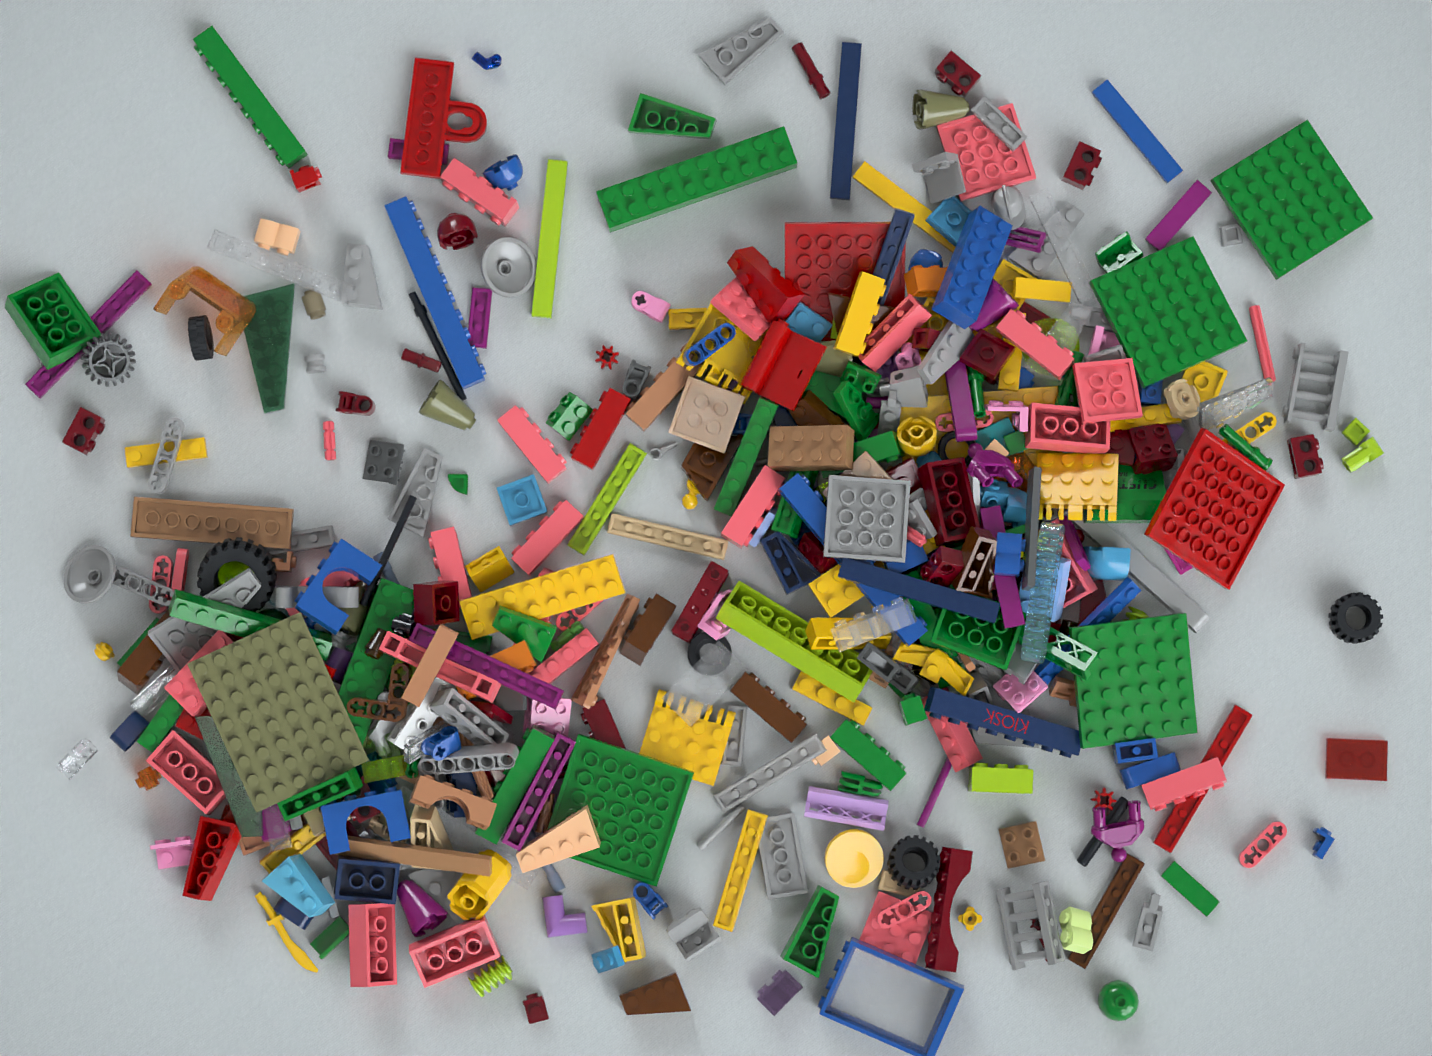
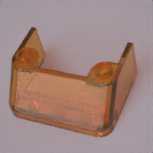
M193 266L168 285L153 310L167 315L175 301L185 298L189 291H191L220 311L215 324L224 336L214 349V352L227 356L255 314V305L204 268Z

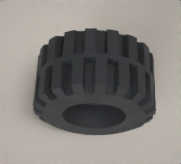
M1354 592L1337 599L1330 608L1331 613H1329L1328 618L1331 620L1329 626L1333 628L1331 631L1333 634L1336 633L1338 635V639H1343L1346 643L1357 644L1374 638V635L1379 633L1378 629L1383 624L1381 623V619H1383V614H1380L1381 606H1377L1376 603L1378 602L1376 599L1372 600L1368 594L1364 595L1361 592ZM1352 606L1359 607L1365 613L1366 622L1360 630L1352 629L1346 622V612Z
M909 835L905 839L901 838L898 840L897 844L893 846L888 856L887 866H889L888 873L892 874L891 879L893 881L897 880L898 886L904 885L907 890L910 887H913V890H918L919 887H926L935 878L940 868L939 861L941 859L940 855H937V847L933 848L934 843L932 841L926 842V837L919 839V835H914L913 838ZM908 853L919 855L925 863L924 870L920 872L908 870L903 864V856Z

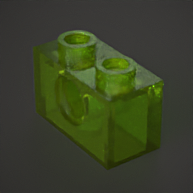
M405 755L361 764L365 783L406 776L407 765Z

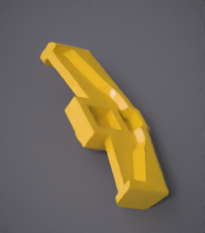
M901 642L893 657V660L922 666L919 674L935 683H938L940 677H942L962 696L967 694L974 680L969 673L948 656V653L940 649L914 643L906 647Z

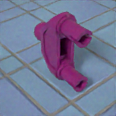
M973 443L968 447L967 452L973 459L966 471L970 476L976 477L983 487H988L993 483L994 478L992 476L1006 478L1013 488H1017L1022 484V477L1014 470V464L1007 457L993 450H983V447L978 443Z
M1132 800V803L1128 801L1129 819L1127 821L1107 825L1105 819L1106 809L1104 807H1097V810L1096 808L1092 809L1094 825L1091 828V834L1113 848L1111 857L1115 862H1122L1126 859L1127 852L1123 847L1132 845L1144 830V821L1141 818V801Z

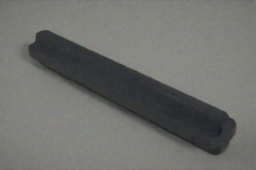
M1121 796L1113 806V810L1105 818L1106 825L1118 822L1128 807V800ZM1093 836L1077 858V862L1086 867L1103 842Z

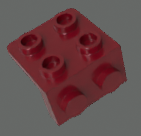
M1158 423L1129 429L1128 434L1137 455V459L1132 467L1134 474L1146 475L1154 471L1161 470L1164 472L1172 469L1178 454L1166 424Z

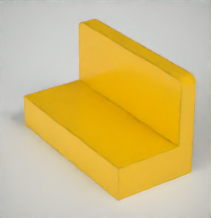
M500 546L465 565L466 570L480 592L485 591L514 573Z

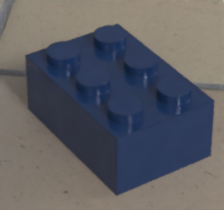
M338 855L334 899L396 904L400 864Z

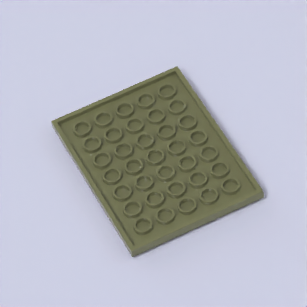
M301 612L187 663L256 813L369 761Z

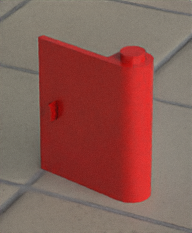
M781 319L773 320L739 385L794 411L827 347L793 332L788 328L789 324Z

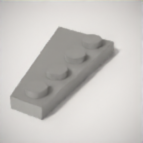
M770 17L749 28L747 31L732 37L730 40L714 46L709 51L699 54V58L726 85L781 37L784 31Z

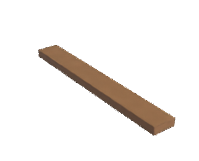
M348 836L350 851L336 853V855L489 877L492 874V857L488 855Z

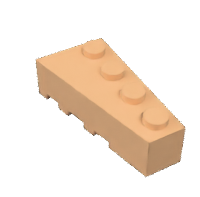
M588 805L522 846L520 851L517 850L516 857L522 873L600 847L601 842Z

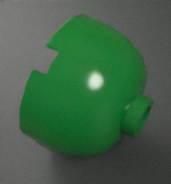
M1120 980L1105 984L1099 991L1097 999L1102 1014L1114 1021H1124L1132 1017L1137 1011L1139 1004L1138 994L1134 987Z

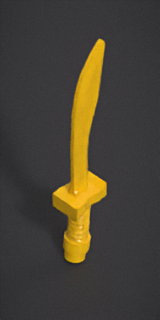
M260 891L254 897L271 919L266 920L267 924L275 926L289 952L303 968L317 973V967L307 954L292 941L280 921L284 920L285 917L281 914L277 915L269 901H267L268 898Z

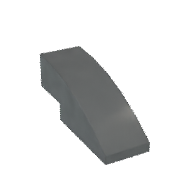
M870 642L866 644L857 657L858 660L905 695H909L921 680L920 677L900 662L893 660V657Z

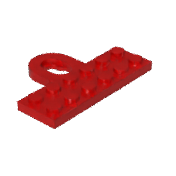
M415 58L400 170L402 175L440 179L445 141L472 143L479 140L486 131V115L479 106L473 103L450 100L454 62ZM461 113L466 117H470L473 120V124L467 128L454 130L449 127L447 121L451 115Z

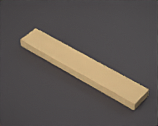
M613 513L611 514L607 530L609 534L720 560L725 559L729 540Z

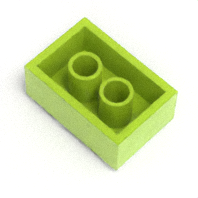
M974 763V767H969L968 791L1033 794V769H1028L1029 765H1014V768H1008V764H994V768L988 767V763Z

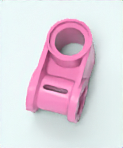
M643 291L634 293L631 301L635 310L660 323L663 322L671 306L668 302ZM640 297H643L645 304L637 305L636 298L640 299Z
M912 343L903 344L901 353L896 356L895 362L898 370L921 364L919 350L913 349Z

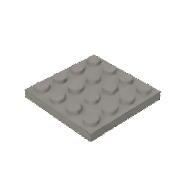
M829 475L823 557L905 563L911 481Z

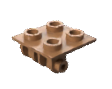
M1036 821L999 829L1008 869L1046 861Z

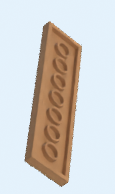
M134 497L130 537L213 544L223 543L228 538L235 540L236 537H242L243 541L253 540V544L256 546L261 544L265 548L291 549L294 509Z

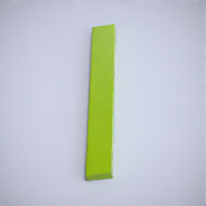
M548 159L532 317L552 319L568 161Z

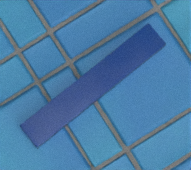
M1108 79L1092 91L1093 96L1167 184L1183 171Z

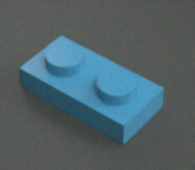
M618 945L591 954L593 965L598 974L625 965Z

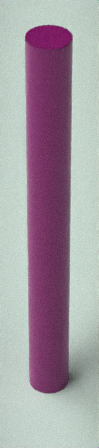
M948 757L917 823L922 828L925 827L952 767Z

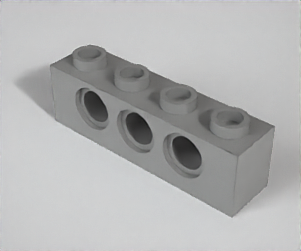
M448 688L437 691L429 708L451 726L457 727L458 731L473 744L506 743L509 734L455 689Z

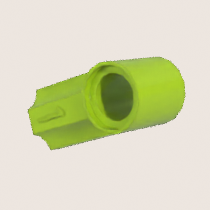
M1371 437L1360 444L1357 449L1341 458L1346 470L1351 473L1362 467L1365 463L1375 460L1384 452L1375 438Z

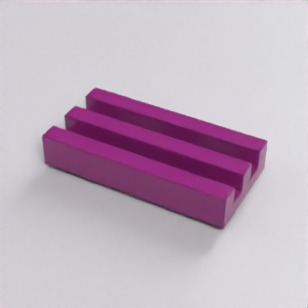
M1024 227L1011 230L1039 237V240L1010 233L1008 238L1011 239H1007L1006 245L1041 253V247L1044 245V239L1047 236L1045 232Z

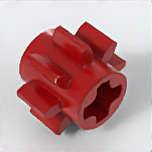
M602 345L603 350L601 352L596 351L599 358L595 362L602 363L601 369L609 366V369L612 370V364L619 363L615 359V357L619 356V352L613 353V346L610 349H606ZM605 353H608L609 356L612 355L609 362L603 359Z
M1102 788V793L1095 790V798L1090 799L1095 801L1096 805L1093 808L1104 807L1113 810L1110 805L1112 802L1117 801L1111 797L1114 792L1106 793V788ZM1100 796H1107V804L1099 803L1101 801Z

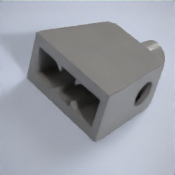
M919 365L892 372L890 384L880 385L881 397L888 396L889 390L897 391L896 402H901V407H927L928 391L925 382L917 372Z

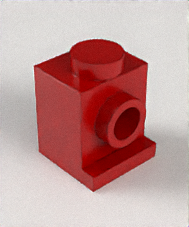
M309 165L300 167L298 172H294L293 169L290 170L291 177L299 193L321 185L319 178H322L318 166L309 167Z

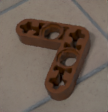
M404 662L393 666L388 701L355 697L347 704L348 712L353 716L391 722L403 720L407 714L408 701L396 697L394 689L399 686L405 691L411 680V667ZM401 666L406 671V674L402 675L401 681H405V684L395 683V680H400V674L397 673V670L401 669ZM358 701V705L367 706V714H365L366 709H359L356 712V708H353L352 705ZM374 704L381 706L382 712L380 715L373 714L372 706ZM396 707L401 712V715H398L397 718L394 713H387V717H385L387 710H394Z

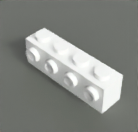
M435 677L420 707L410 703L407 707L406 717L397 722L387 740L409 754L414 755L420 749L424 737L432 730L436 718L439 717L437 713L429 708L437 691L448 688L455 689L456 687Z

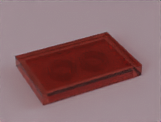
M1326 738L1325 779L1387 781L1388 741Z

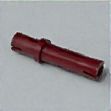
M803 42L795 44L791 49L805 71L809 84L813 86L820 100L826 98L831 92L823 80L822 73H819Z

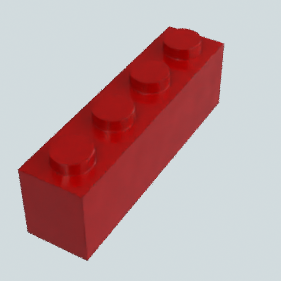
M609 388L608 391H603L599 399L601 402L599 408L593 409L589 417L592 419L589 426L585 425L580 433L582 438L579 444L575 443L570 451L572 460L592 471L625 414L626 408L631 403L630 398L612 388Z

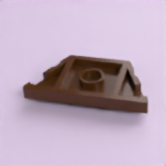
M829 293L828 296L838 336L851 297ZM880 304L877 315H873L870 322L873 323L871 332L895 307Z
M744 435L731 436L725 453L695 442L681 464V469L704 500H709L741 444Z

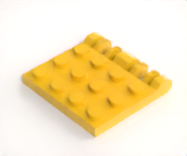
M710 303L676 363L683 367L685 365L683 354L687 349L724 323L732 324L736 331L735 337L705 359L696 375L701 377L707 366L710 365L711 368L704 380L717 386L725 374L727 377L720 388L727 389L730 381L733 379L738 383L731 392L738 394L742 387L739 384L752 361L751 357L755 356L767 331L755 342ZM726 328L721 329L722 337H729V331ZM706 340L705 347L708 350H712L714 347L713 342ZM691 351L689 356L691 354L693 356L690 360L696 362L698 356L695 352ZM687 365L685 369L690 371L694 366ZM745 388L740 393V395L745 396L743 404L746 403L752 393Z
M1038 453L1037 467L1042 469L1039 520H1043V508H1046V520H1051L1052 508H1059V520H1064V509H1068V520H1083V509H1087V521H1092V509H1100V521H1105V509H1108V521H1116L1119 454Z
M659 689L639 754L694 771L692 780L714 786L736 712L728 710L723 726L721 722L725 709L720 708L717 714V721L713 723L709 721L713 705H708L704 719H700L704 707L703 702L690 699L687 712L684 714L682 712L687 697L682 696L679 701L678 711H674L670 708L675 694L670 692L666 707H663L667 691Z

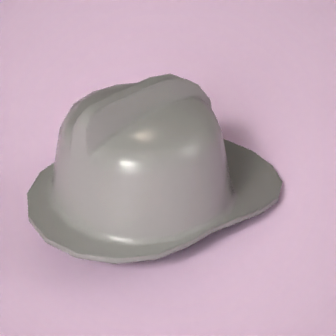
M1002 185V188L995 191L991 197L993 214L1013 225L1011 230H1015L1024 223L1026 218L1023 197L1016 187Z

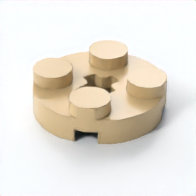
M1185 379L1176 380L1170 383L1168 388L1164 389V396L1170 408L1171 416L1175 419L1186 420L1198 414L1196 411L1197 407L1200 406L1199 394L1193 385L1189 386L1186 383L1187 380Z

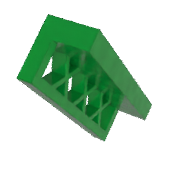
M790 471L787 482L797 473L800 476L804 475L811 483L809 487L813 491L819 471ZM782 496L771 530L797 539L803 520Z
M1033 617L1028 618L1025 625L1021 628L1018 637L1020 645L1033 650L1036 654L1086 681L1091 675V665L1099 656L1098 652ZM1034 624L1039 627L1040 632L1031 634L1027 630ZM1054 635L1057 641L1048 643L1044 641L1043 636ZM1070 644L1073 646L1074 651L1064 652L1061 650L1060 645ZM1087 653L1091 657L1084 663L1078 659L1077 655Z

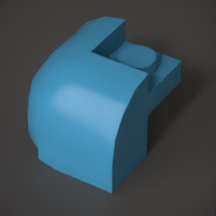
M1008 487L1009 495L1001 512L1003 522L1011 523L1012 528L1025 524L1027 493L1017 488Z
M1083 547L1091 565V568L1087 570L1091 578L1124 581L1127 578L1130 567L1131 548Z

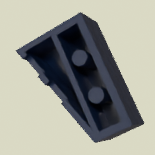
M775 532L760 540L786 595L807 586L822 575L781 533Z
M472 772L446 774V782L453 784L454 788L461 791L462 789L470 790L473 792V795L477 796V784ZM446 800V813L454 818L466 817L460 805L454 801Z

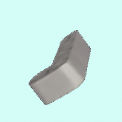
M308 586L275 587V608H295L297 605L295 602L296 597L301 591L305 593ZM322 586L325 598L337 608L359 607V587Z

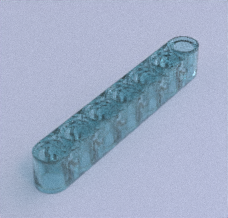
M1042 522L1040 526L1037 544L1035 586L1030 590L1021 649L1022 661L1043 664L1046 657L1065 533L1063 524Z

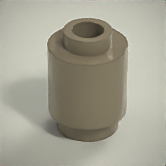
M315 289L305 291L304 296L301 298L307 316H310L311 320L324 317L326 315V307L321 292Z

